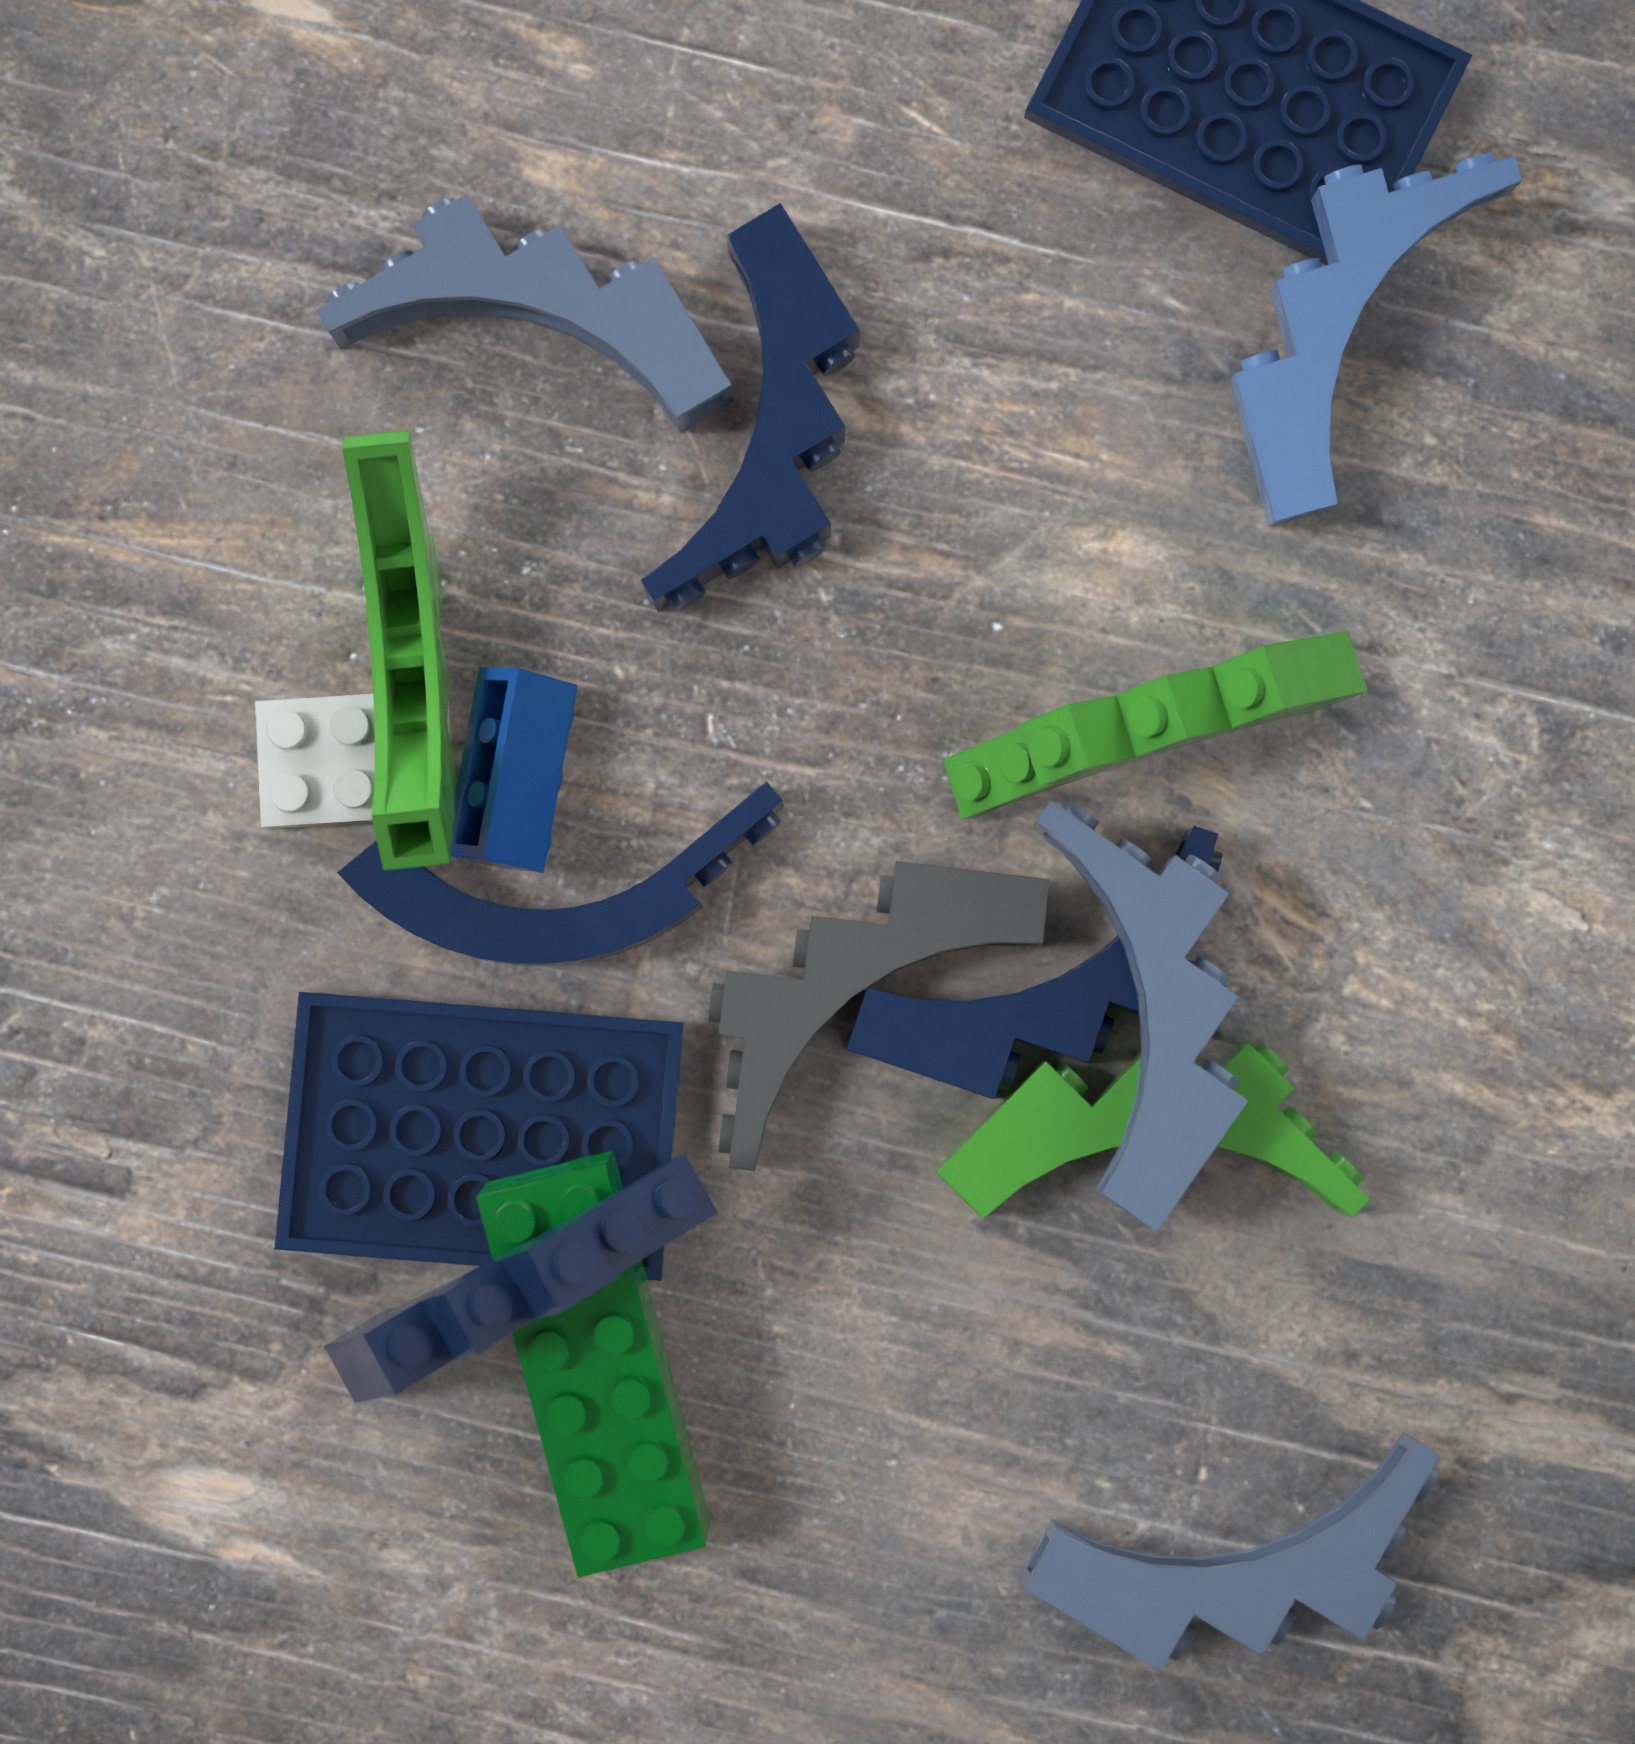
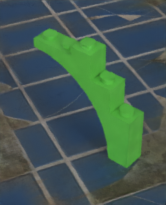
M410 430L344 437L342 451L360 551L374 696L375 760L371 816L383 871L450 864L457 773L447 726L450 679L440 631L443 585L434 537L429 535Z
M1348 631L1263 645L1212 667L1166 674L1118 695L1066 704L1021 723L1020 728L943 759L961 818L966 819L982 815L1050 789L1173 749L1268 722L1318 711L1368 692Z
M1237 1043L1220 1060L1218 1065L1240 1081L1234 1091L1247 1099L1248 1102L1217 1147L1261 1161L1303 1184L1338 1214L1353 1218L1370 1201V1198L1357 1187L1364 1178L1337 1152L1328 1158L1311 1141L1317 1135V1131L1296 1110L1288 1107L1282 1113L1277 1108L1295 1089L1283 1077L1289 1070L1287 1065L1263 1043H1260L1255 1049L1249 1043ZM1141 1052L1090 1103L1082 1097L1089 1087L1065 1063L1061 1062L1053 1069L1047 1062H1040L934 1171L984 1219L1022 1186L1062 1164L1107 1149L1119 1147L1136 1097Z

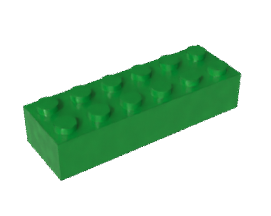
M609 1151L487 1182L476 1198L492 1258L495 1259L622 1189L623 1186L614 1152ZM642 1260L617 1274L618 1278L563 1312L534 1319L513 1332L577 1578L706 1547L711 1521Z

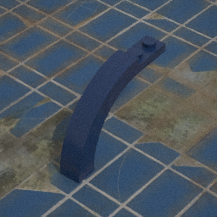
M766 781L648 879L614 896L576 907L524 909L495 904L475 898L441 880L425 866L383 871L377 840L337 873L364 901L384 917L413 935L442 948L485 961L517 966H561L586 963L618 955L649 943L676 928L701 910L703 905L688 887L696 880L703 887H706L733 864L727 854L747 839L752 846H755L782 823L776 813L784 807L780 796Z

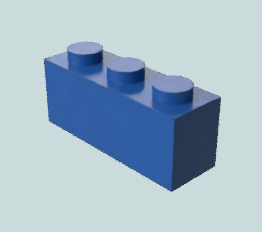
M479 667L456 789L451 857L503 869L544 873L547 853L551 846V830L558 791L563 780L562 769L569 731L574 719V703L578 685L521 668Z

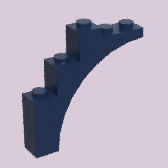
M781 203L726 235L728 253L750 297L762 345L763 380L757 422L740 471L714 514L680 551L641 579L644 590L657 612L668 606L674 612L686 608L706 593L703 588L704 584L723 573L727 579H732L753 567L760 560L757 552L764 548L777 569L790 561L795 568H798L822 554L827 549L823 541L831 537V523L798 470L804 466L807 467L809 472L818 470L833 461L841 453L838 446L845 442L846 426L814 374L821 371L823 376H829L847 366L855 358L853 351L859 348L860 329Z
M1193 826L1185 831L1175 855L1183 861L1189 855H1193L1218 872L1223 853L1214 850L1218 837L1217 833ZM1117 935L1101 951L1060 977L1018 993L970 1001L921 1000L867 988L846 1050L990 1099H995L998 1088L1010 1090L1019 1065L1021 1054L1011 1051L1014 1040L1082 1063H1089L1092 1052L1103 1054L1110 1038L1114 1018L1105 1015L1107 1006L1111 1005L1139 1015L1138 995L1124 946Z
M686 1154L677 1156L582 1212L505 1254L422 1296L375 1315L326 1344L324 1348L355 1403L397 1395L452 1360L477 1355L532 1320L563 1312L618 1278L617 1274L718 1212Z

